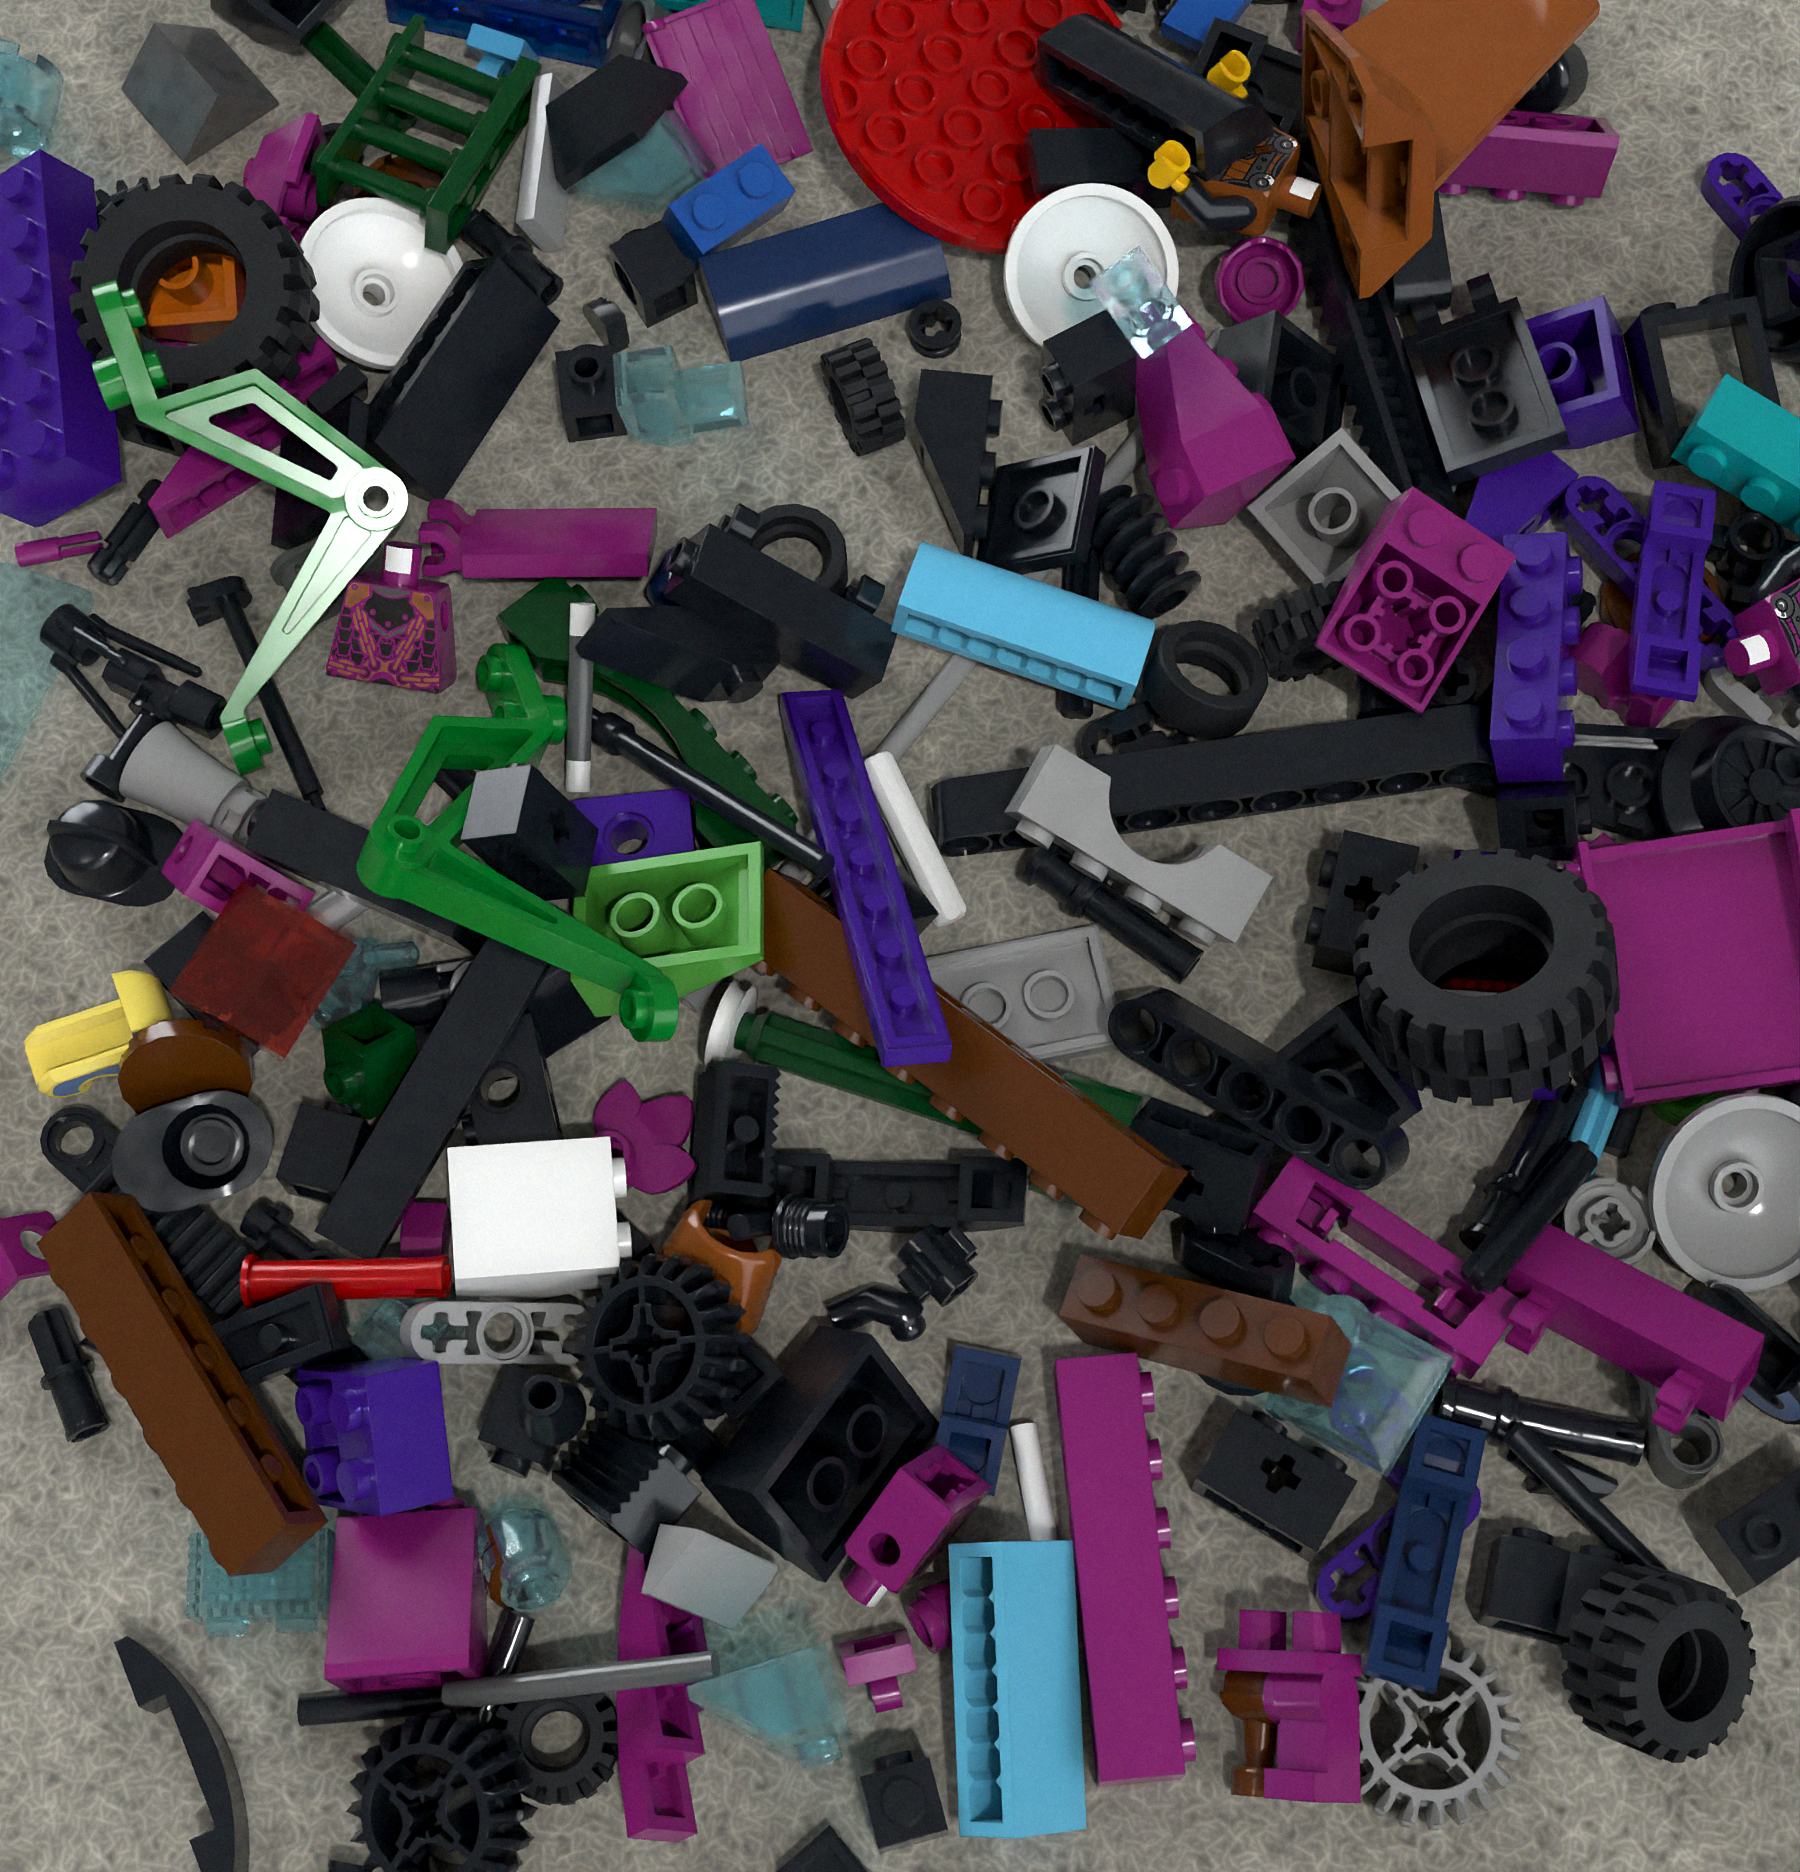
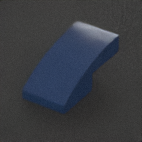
M956 1343L935 1446L939 1443L942 1444L992 1487L987 1495L994 1496L1022 1356Z

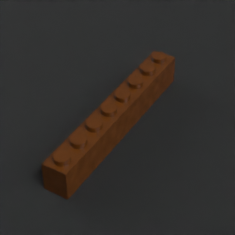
M768 868L764 874V960L751 966L771 977L777 971L791 982L786 989V992L791 997L815 1012H819L821 1007H824L837 1018L832 1027L840 1035L859 1047L865 1048L870 1043L877 1048L837 908L798 879ZM933 981L952 1042L950 1061L883 1068L907 1084L913 1085L917 1079L933 1092L928 1099V1102L933 1107L959 1123L965 1117L982 1129L977 1137L981 1144L1005 1160L1011 1161L1014 1155L1032 1168L1027 1178L1035 1186L1055 1199L1062 1200L1066 1194L1084 1208L1078 1216L1079 1219L1101 1236L1113 1240L1119 1234L1142 1240L1188 1171Z

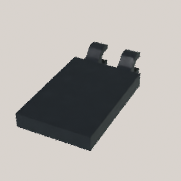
M1489 272L1466 281L1474 313L1442 324L1432 294L1410 302L1409 305L1418 333L1402 338L1451 487L1570 445L1566 428L1518 298L1515 297L1499 303Z

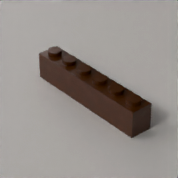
M88 1192L36 1243L49 1265L50 1277L65 1292L80 1318V1328L83 1334L96 1346L109 1368L113 1386L128 1401L143 1427V1436L146 1443L160 1456L175 1482V1490L179 1500L193 1513L208 1539L209 1551L214 1560L226 1570L228 1576L272 1573L319 1531L328 1520L134 1196Z

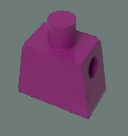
M194 819L190 823L165 862L161 872L183 895L282 948L315 896L314 892L276 865L263 860L245 848L244 845L198 819ZM259 884L265 890H268V893L260 904L252 906L250 903L251 893L254 887Z

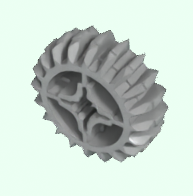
M1448 1636L1439 1678L1447 1681L1456 1689L1441 1701L1430 1702L1424 1700L1411 1688L1404 1690L1399 1684L1364 1674L1367 1681L1360 1677H1354L1359 1694L1360 1768L1365 1775L1360 1778L1361 1795L1368 1792L1373 1785L1381 1791L1372 1808V1812L1379 1817L1385 1815L1391 1809L1394 1801L1400 1802L1399 1825L1405 1828L1414 1825L1419 1808H1423L1425 1823L1430 1831L1443 1828L1445 1819L1444 1806H1446L1452 1819L1458 1825L1469 1822L1471 1820V1812L1466 1797L1481 1810L1486 1811L1495 1804V1801L1484 1781L1500 1789L1509 1787L1512 1782L1511 1776L1495 1763L1496 1760L1515 1762L1521 1756L1519 1748L1501 1741V1735H1510L1522 1729L1520 1719L1514 1717L1500 1718L1498 1709L1514 1701L1515 1698L1512 1691L1503 1690L1492 1696L1486 1685L1497 1678L1499 1675L1498 1669L1494 1665H1490L1478 1675L1473 1673L1469 1668L1476 1659L1477 1651L1471 1646L1463 1649L1455 1661L1449 1659L1451 1641ZM1364 1652V1653L1362 1654V1662H1361V1672H1362V1673L1364 1672V1663H1365V1655H1366V1652ZM1378 1693L1388 1704L1385 1709L1391 1715L1396 1730L1393 1742L1379 1757L1373 1746L1370 1734V1713ZM1470 1705L1478 1722L1480 1738L1478 1754L1472 1768L1463 1759L1466 1752L1457 1741L1455 1732L1458 1719ZM1446 1708L1449 1710L1448 1715L1437 1723L1439 1727L1433 1733V1738L1438 1744L1437 1748L1432 1749L1429 1740L1421 1746L1417 1743L1406 1752L1401 1753V1747L1413 1738L1411 1734L1418 1726L1412 1717L1413 1713H1419L1420 1721H1422L1429 1715L1432 1718ZM1421 1759L1429 1762L1439 1773L1445 1771L1456 1786L1440 1790L1421 1789L1403 1782L1393 1773L1409 1760Z

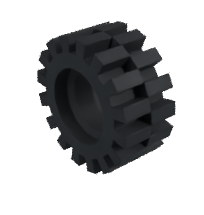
M866 337L823 353L820 356L822 361L820 362V367L824 374V385L829 391L828 398L830 404L835 409V417L842 426V432L845 438H848L850 448L853 452H856V456L860 457L904 440V437H906L904 426L906 425L905 419L900 412L902 409L901 403L895 395L894 390L896 388L893 379L890 380L887 374V365L884 360L881 361L880 351L873 345L872 340Z
M1331 581L1326 588H1324L1322 582L1312 584L1310 591L1304 593L1301 588L1291 592L1292 598L1288 600L1283 598L1277 599L1272 602L1274 609H1263L1258 614L1260 619L1253 621L1252 633L1269 676L1272 679L1278 678L1279 681L1286 682L1292 677L1294 682L1305 679L1307 674L1313 673L1314 676L1323 674V670L1329 667L1336 670L1343 666V664L1314 646L1343 586L1340 581Z
M604 1693L508 1703L506 1706L500 1704L495 1715L499 1718L496 1729L503 1730L499 1750L501 1752L510 1749L522 1751L512 1768L516 1777L523 1775L534 1778L530 1786L526 1790L521 1791L522 1795L549 1806L551 1804L567 1806L576 1804L575 1801L581 1798H590L598 1792L596 1789L604 1781L608 1783L614 1774L612 1769L618 1760L617 1710ZM565 1711L572 1713L581 1721L585 1732V1741L580 1754L569 1764L560 1767H551L541 1763L536 1758L531 1744L532 1733L536 1724L541 1718L552 1712Z

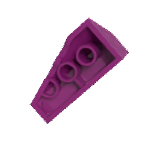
M305 113L264 136L256 158L248 160L243 175V187L251 192L256 201L263 199L276 212L299 245L309 227L321 214L331 208L334 200L333 197L327 208L316 204V178L311 176V163L318 146L322 142L327 143L319 115ZM245 271V293H246L247 280H246V271Z

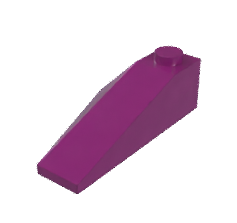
M1156 288L1125 322L1127 340L1138 355L1135 394L1148 477L1172 529L1226 524L1293 462L1296 457L1268 401L1260 393H1250L1236 377L1239 369L1228 357H1218L1206 344L1205 331L1168 289Z

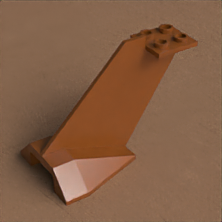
M1389 0L1343 31L1336 28L1317 10L1309 9L1303 11L1302 115L1343 261L1359 299L1371 297L1432 238L1434 192L1599 16L1600 4L1598 0Z

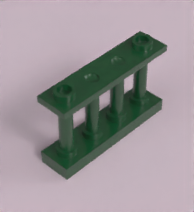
M415 14L402 34L395 32L391 37L383 63L329 144L322 142L318 146L312 159L310 173L311 176L316 178V204L327 208L343 182L419 212V218L426 221L424 247L446 255L526 126L529 119L534 80L536 76L541 75L542 64L520 56L508 76L501 74L496 78L425 50L426 18ZM417 71L490 100V105L486 112L479 110L474 115L408 89L406 86ZM393 107L466 136L467 142L462 150L454 148L450 152L382 125ZM371 145L444 175L438 188L430 186L426 190L357 161L366 147Z

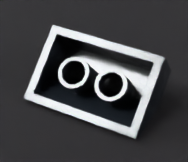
M818 1325L783 1371L786 1378L757 1405L700 1481L739 1527L815 1580L826 1583L846 1556L844 1546L899 1468L918 1456L938 1428L939 1422L872 1334Z

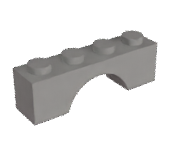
M1058 744L1042 746L1004 812L1019 821L1015 831L1025 839L1044 849H1049L1052 842L1072 853L1073 857L1069 864L1092 879L1103 882L1106 875L1125 885L1128 888L1123 897L1141 909L1157 915L1159 909L1163 908L1181 919L1177 929L1192 940L1207 947H1210L1214 940L1236 943L1273 876L1221 844H1202L1187 856L1166 864L1154 862L1140 856L1122 840L1113 824L1109 808L1111 777Z

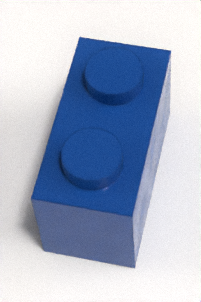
M760 143L669 204L661 222L695 272L700 268L699 257L730 248L784 211L794 195L795 189L763 144Z

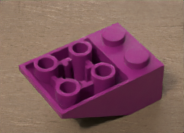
M1412 486L1388 503L1360 549L1314 646L1420 715L1423 713L1517 555Z

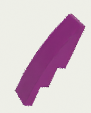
M321 336L315 339L311 353L306 354L299 351L295 360L302 370L293 382L290 383L283 377L276 383L303 405H307L306 398L340 371L333 351ZM255 404L246 405L248 409L247 415L230 420L225 413H221L211 423L269 452L280 446L282 438L292 433ZM190 446L182 454L148 501V505L161 531L169 539L262 480Z
M629 1545L620 1611L618 1661L708 1651L702 1618L641 1593L651 1554L646 1558ZM700 1682L616 1691L618 1760L627 1838L679 1843L698 1833L686 1763L705 1754L693 1686Z

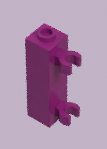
M1549 1224L1507 1276L1506 1289L1520 1298V1300L1507 1318V1322L1514 1325V1327L1505 1337V1343L1529 1355L1536 1348L1548 1328L1657 1386L1660 1390L1656 1395L1655 1402L1660 1404V1406L1652 1416L1651 1422L1674 1435L1681 1431L1694 1407L1724 1422L1756 1376L1765 1339L1764 1334Z

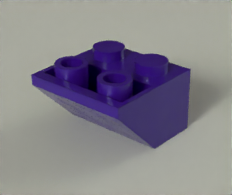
M399 1357L316 1365L297 1369L299 1389L295 1395V1408L298 1419L304 1426L307 1457L303 1462V1478L318 1505L382 1517L454 1498L438 1361Z

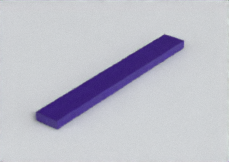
M842 690L781 693L779 710L819 847L831 853L835 858L834 867L827 876L882 1067L949 1062L952 1051L951 1038Z

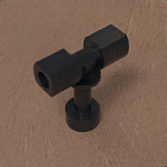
M120 648L117 651L127 656L129 660L128 665L119 667L109 660L102 673V678L112 692L131 700L128 706L136 717L109 756L94 754L81 772L80 777L95 791L116 802L123 803L126 797L122 796L119 791L123 769L135 747L153 727L165 721L172 723L174 726L178 723L213 740L223 729L219 717L227 702L223 696L190 680H186L180 686L166 680L157 664L124 648Z

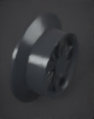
M1713 716L1700 720L1684 729L1667 749L1661 763L1658 778L1659 805L1670 836L1676 837L1784 820L1790 809L1800 808V742L1779 728L1759 724L1737 716Z

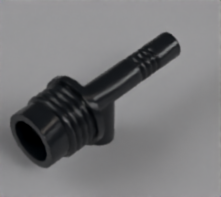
M793 1192L783 1197L776 1210L712 1203L711 1209L703 1222L704 1227L708 1226L709 1228L727 1230L729 1236L736 1241L772 1236L776 1252L782 1258L793 1260L799 1257L811 1259L818 1257L836 1258L845 1249L850 1232L849 1217L843 1206L827 1204L824 1200L807 1198L804 1194ZM692 1203L687 1204L685 1211L692 1205Z

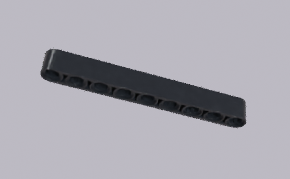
M1471 704L1426 709L1420 715L1412 711L1082 759L1111 777L1109 808L1113 824L1119 835L1462 786L1484 780L1496 770L1483 708ZM1030 767L947 779L931 787L929 797L935 842L940 854L946 857L965 856L964 850L967 851V855L1038 847V845L1019 835L1015 831L1019 821L1004 813Z

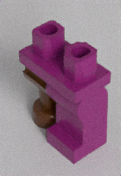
M1240 1610L1238 1649L1218 1648L1217 1670H1227L1224 1680V1692H1220L1222 1703L1232 1715L1243 1721L1245 1765L1235 1766L1231 1771V1795L1314 1803H1361L1359 1694L1354 1677H1361L1362 1655L1341 1654L1340 1614L1293 1611L1292 1651H1286L1287 1612ZM1278 1734L1277 1767H1274Z

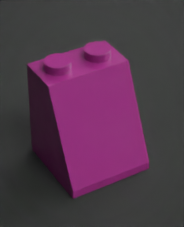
M453 1498L425 1505V1511L398 1512L382 1517L357 1512V1516L337 1518L324 1664L325 1680L351 1694L441 1686L446 1681L485 1677L489 1666L487 1592L479 1568V1557H482L486 1549L485 1518L476 1507L467 1508V1500ZM486 1552L482 1557L483 1576L486 1573Z

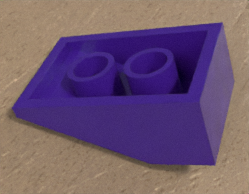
M1604 295L1526 319L1570 445L1557 450L1582 449L1640 431L1623 331Z

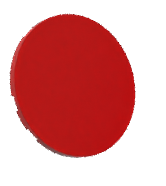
M838 0L826 26L821 46L819 69L824 109L831 130L848 162L865 185L885 205L909 223L940 240L970 250L1005 255L1011 236L1020 220L1036 203L1052 194H1034L1024 139L1029 129L1113 128L1042 86L1037 38L1063 20L1082 13L1092 14L1119 30L1123 24L1105 0Z

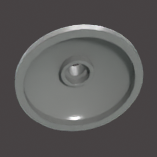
M1758 1093L1735 1094L1719 1098L1701 1106L1677 1125L1662 1145L1654 1162L1649 1181L1648 1206L1650 1219L1654 1231L1657 1232L1656 1237L1664 1251L1674 1263L1695 1279L1709 1286L1712 1283L1730 1284L1739 1288L1742 1292H1751L1778 1286L1800 1274V1107L1794 1103L1776 1096ZM1735 1172L1737 1176L1735 1186L1730 1191L1723 1192V1179L1728 1174Z

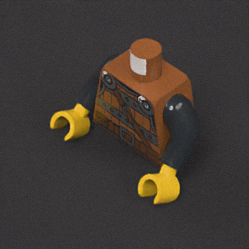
M1238 50L1229 51L1220 62L1209 70L1207 79L1267 113L1254 90L1246 91L1242 85L1250 75L1251 67L1248 59ZM1271 117L1274 134L1207 182L1186 171L1190 167L1191 162L1189 153L1182 144L1175 140L1166 141L1155 151V161L1149 166L1147 174L1152 186L1158 189H1166L1169 186L1173 188L1170 216L1195 222L1201 229L1207 232L1234 231L1251 236L1263 235L1279 209L1309 219L1317 206L1322 186L1319 183L1296 176L1301 145L1296 138L1286 134Z

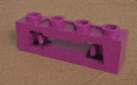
M1295 1155L1290 1158L1254 1209L1247 1229L1258 1235L1260 1239L1268 1243L1277 1244L1291 1252L1298 1264L1312 1272L1309 1279L1320 1291L1336 1300H1343L1346 1295L1368 1310L1365 1317L1377 1330L1395 1339L1400 1338L1403 1334L1425 1349L1422 1357L1428 1364L1441 1373L1454 1375L1455 1377L1460 1373L1471 1380L1510 1324L1507 1322V1318L1520 1300V1298L1501 1285L1492 1294L1484 1292L1478 1294L1474 1292L1460 1274L1465 1261L1359 1190L1343 1185ZM1336 1218L1345 1223L1341 1232L1430 1292L1433 1291L1436 1285L1443 1289L1430 1311L1428 1312L1422 1308L1425 1302L1423 1298L1336 1239L1332 1238L1329 1244L1326 1243L1324 1239L1333 1228Z

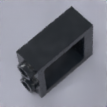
M1720 293L1702 299L1696 306L1676 308V304L1673 302L1655 304L1643 309L1624 333V342L1653 470L1683 465L1671 456L1689 427H1679L1660 338L1731 327L1744 385L1781 407L1757 296L1735 299L1732 293Z

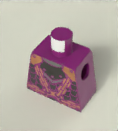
M402 541L385 542L382 573L364 571L350 579L326 666V675L434 693H442L455 683L457 665L451 589L449 584L444 582L419 579L422 546Z
M940 1443L900 1467L844 1546L846 1554L856 1562L843 1580V1586L855 1600L868 1607H875L888 1590L896 1594L924 1574L992 1487Z

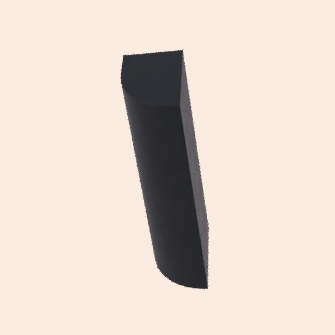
M1082 13L1073 15L1037 38L1042 86L1154 152L1168 140L1179 142L1186 148L1191 160L1190 167L1186 171L1205 182L1274 134L1271 119L1261 108L1092 14Z
M499 257L464 262L369 403L366 453L389 471L396 474L405 485L407 493L427 502H430L431 499L445 498L561 321Z

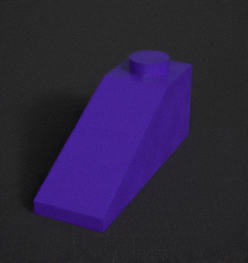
M1548 452L1480 476L1465 521L1502 546L1504 535L1536 533L1560 510L1567 488L1578 478L1579 474L1553 452Z

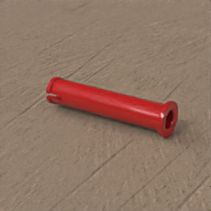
M249 1254L245 1256L241 1266L240 1293L243 1304L248 1309L258 1307L260 1302L273 1301L317 1283H332L337 1300L439 1298L442 1300L448 1299L451 1293L452 1268L449 1265L450 1259L447 1255L412 1258L260 1261L256 1254Z

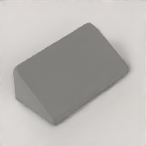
M660 1524L641 1593L713 1624L733 1630L773 1580L779 1566L702 1530Z

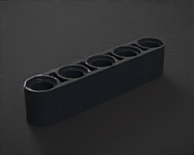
M1162 987L1151 988L1121 1001L1110 1012L1108 1019L1109 1036L1114 1045L1123 1053L1268 1140L1275 1142L1278 1146L1343 1185L1355 1190H1368L1399 1171L1407 1162L1410 1152L1409 1140L1403 1128L1396 1122L1175 992ZM1141 1009H1145L1153 1018L1155 1025L1154 1034H1151L1143 1026L1140 1015ZM1195 1040L1206 1047L1210 1058L1209 1067L1198 1060L1194 1050ZM1250 1073L1261 1079L1265 1086V1099L1259 1098L1249 1086ZM1305 1106L1312 1108L1318 1113L1322 1121L1321 1133L1314 1131L1307 1124L1304 1116ZM1361 1140L1370 1142L1376 1148L1380 1158L1379 1167L1365 1160L1361 1153Z

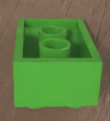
M761 841L592 866L585 897L574 898L573 917L660 969L663 975L668 976L672 980L678 999L764 960V847ZM571 973V982L595 1017L619 1014L621 994Z

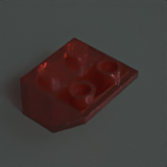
M240 882L168 993L268 1055L283 1062L357 945L303 911Z

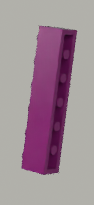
M1137 1352L1055 1359L1053 1377L1070 1538L1073 1540L1075 1585L1097 1787L1181 1780L1186 1774L1185 1762L1196 1761V1746L1192 1719H1179L1176 1690L1187 1689V1669L1183 1646L1171 1647L1168 1619L1179 1618V1602L1175 1576L1163 1577L1160 1549L1171 1548V1535L1167 1508L1155 1507L1152 1481L1163 1479V1468L1159 1439H1147L1144 1413L1155 1411L1151 1372H1139Z

